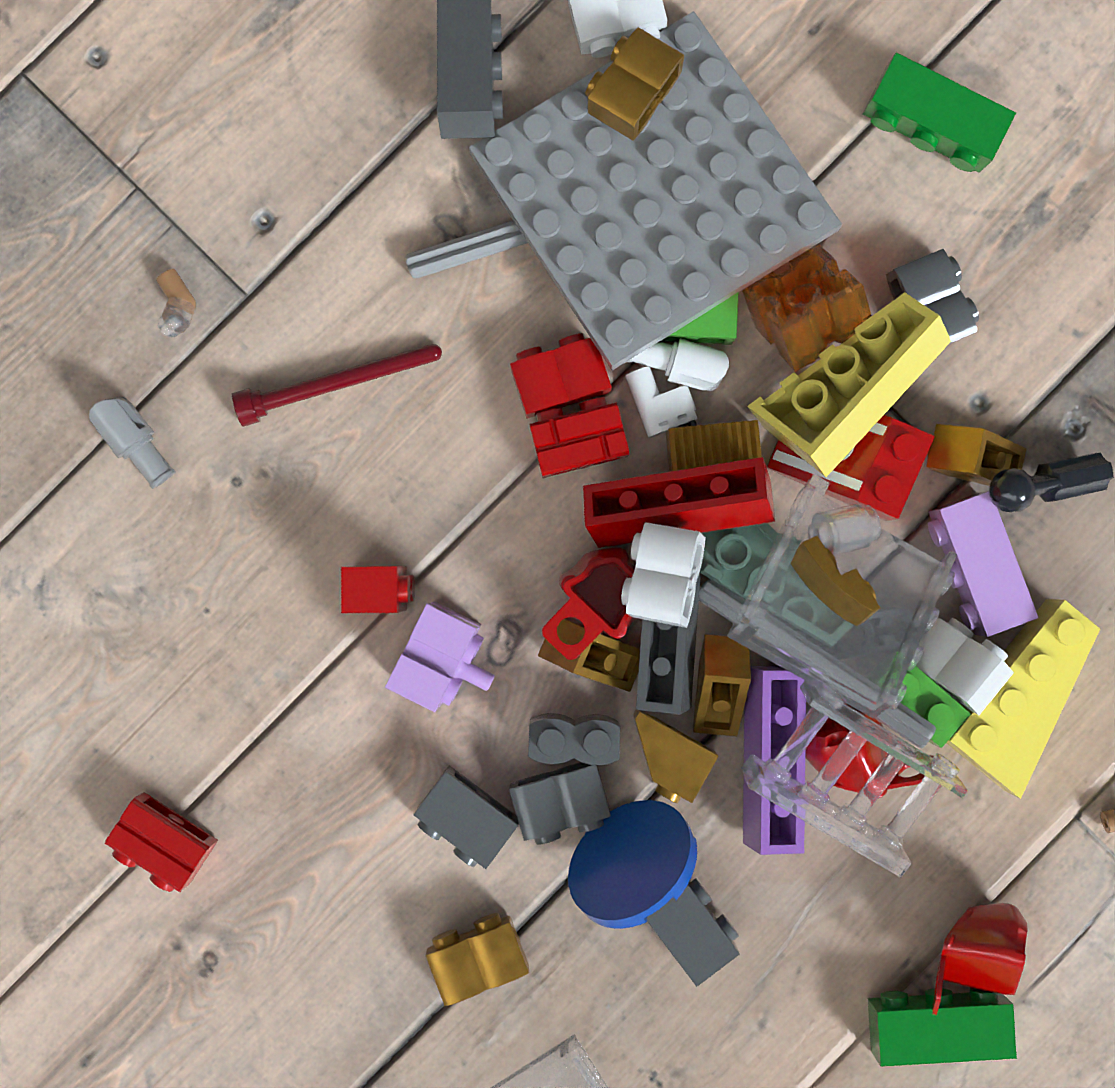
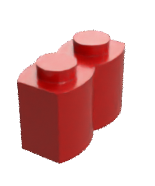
M583 333L573 334L559 340L560 347L554 350L543 352L542 348L538 346L516 354L517 361L510 363V370L526 419L536 417V414L547 410L563 408L610 393L612 386L601 353L591 338L585 339Z

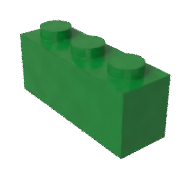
M896 52L886 66L863 115L871 118V123L880 130L886 132L897 131L909 137L910 142L920 150L926 152L936 151L950 158V163L960 170L980 173L993 161L1016 112Z
M935 988L926 990L925 995L908 996L907 993L902 991H886L880 994L881 998H868L871 1052L881 1067L1017 1059L1014 1005L1003 994L970 988V992L953 993L949 989L942 988L937 1015L932 1014Z

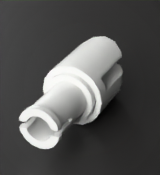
M682 338L678 342L674 341L673 345L658 342L627 361L665 371L664 376H668L667 381L707 391H713L718 388L729 368V359L725 352Z

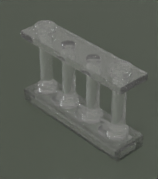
M805 680L800 689L812 708L775 759L769 758L765 762L753 754L749 756L741 767L748 788L901 878L912 864L902 847L904 844L903 836L942 786L961 798L965 796L968 790L957 776L960 769L941 754L936 753L932 758L845 705L846 699L830 686L823 684L819 689ZM828 718L849 729V733L812 782L806 781L805 784H802L791 777L790 769ZM866 741L887 752L886 757L850 804L844 803L841 807L829 800L830 797L827 793ZM904 764L925 775L887 826L881 825L878 829L867 822L865 815Z

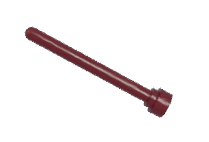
M430 344L266 393H261L260 390L252 392L250 388L232 393L234 409L241 426H249L259 423L261 421L260 417L268 415V410L438 361L442 356V349L437 344Z

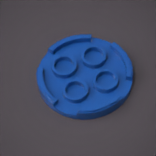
M640 800L617 807L610 811V817L603 819L604 825L602 827L587 831L578 843L569 866L568 886L575 904L590 920L598 925L607 928L623 929L646 923L649 915L663 907L671 898L677 900L687 887L697 861L696 838L693 836L689 824L680 812L664 802Z

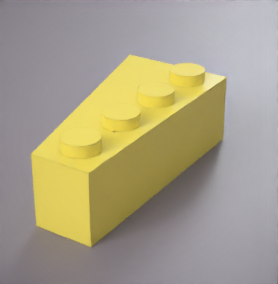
M905 292L854 329L855 335L841 345L835 347L832 344L818 355L820 357L819 361L799 375L795 372L780 382L782 387L764 400L760 396L747 406L768 432L825 477L833 471L951 342L940 315Z
M1046 599L1036 611L1038 618L1027 622L1004 650L1008 655L1004 662L1014 672L980 715L963 706L971 715L947 741L950 747L1001 789L1020 799L1100 631L1098 626L1066 600Z

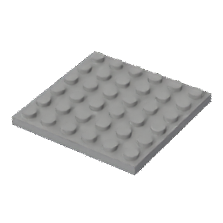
M694 11L659 32V40L684 54L683 69L669 93L657 106L652 117L634 141L588 114V97L585 95L587 86L596 72H605L613 63L610 61L496 130L495 137L483 138L469 147L470 155L611 370L621 366L734 294L744 290L840 230L842 225Z

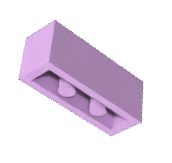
M989 491L976 493L928 511L932 520L928 522L930 536L937 547L942 546L948 562L943 565L944 573L950 586L953 589H958L963 605L959 606V612L964 625L969 630H973L975 635L989 637L1038 618L999 511L992 503Z

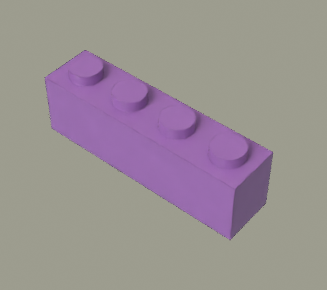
M750 666L751 681L744 706L743 844L760 855L804 853L806 670L791 666Z

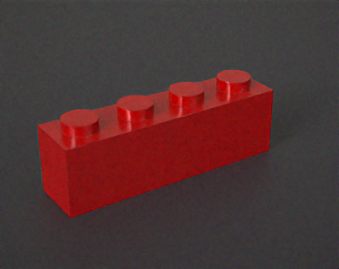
M763 457L583 485L585 527L598 548L632 543L635 534L642 533L645 522L699 531L700 533L775 522L771 479Z

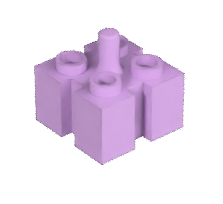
M435 601L427 603L385 688L433 712H436L442 703L449 706L453 702L463 680L487 691L495 677L494 674L471 663L484 640V637L477 634L481 624Z

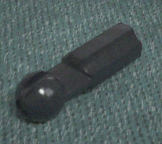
M1099 452L1039 464L1033 476H1030L1021 469H1005L994 475L989 486V496L992 503L1001 511L1020 512L1031 505L1036 495H1039L1044 502H1053L1107 490L1108 483L1114 478L1111 462L1107 461L1102 453Z

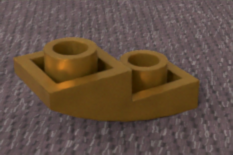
M818 535L802 542L788 557L796 573L817 598L849 623L858 626L880 609L871 584L862 578L857 568L841 575L837 569L835 556L827 547H824Z

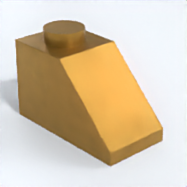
M936 424L935 437L927 453V468L949 477L990 486L994 475L1002 470L1012 468L1022 470L1026 448L986 429Z
M563 619L557 627L559 639L569 645L580 642L585 633L584 625L568 619ZM601 633L574 660L566 659L546 639L543 641L538 657L571 673L631 692L639 672L640 648Z
M704 634L698 666L693 733L737 737L751 681L749 638Z
M635 710L633 717L652 781L658 784L655 791L677 804L681 797L693 803L715 764L718 754L713 749L643 710Z

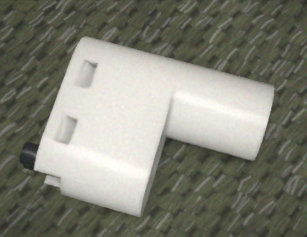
M649 366L625 375L648 438L665 433L669 428H678L686 424L688 426H697L696 419L698 418L695 413L697 409L688 386H681L660 394Z

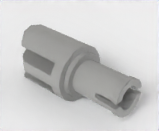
M125 397L110 398L93 405L89 412V419L117 458H130L152 489L158 487L176 473L151 443L154 439L152 437L154 434L153 429Z

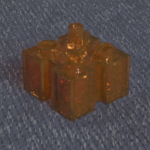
M820 244L788 262L790 269L779 275L771 272L742 290L755 328L770 345L775 343L779 355L795 372L820 359L818 355L827 349L832 342L835 341L842 344L855 335L854 329L872 316L864 286L846 269L839 271L837 260Z

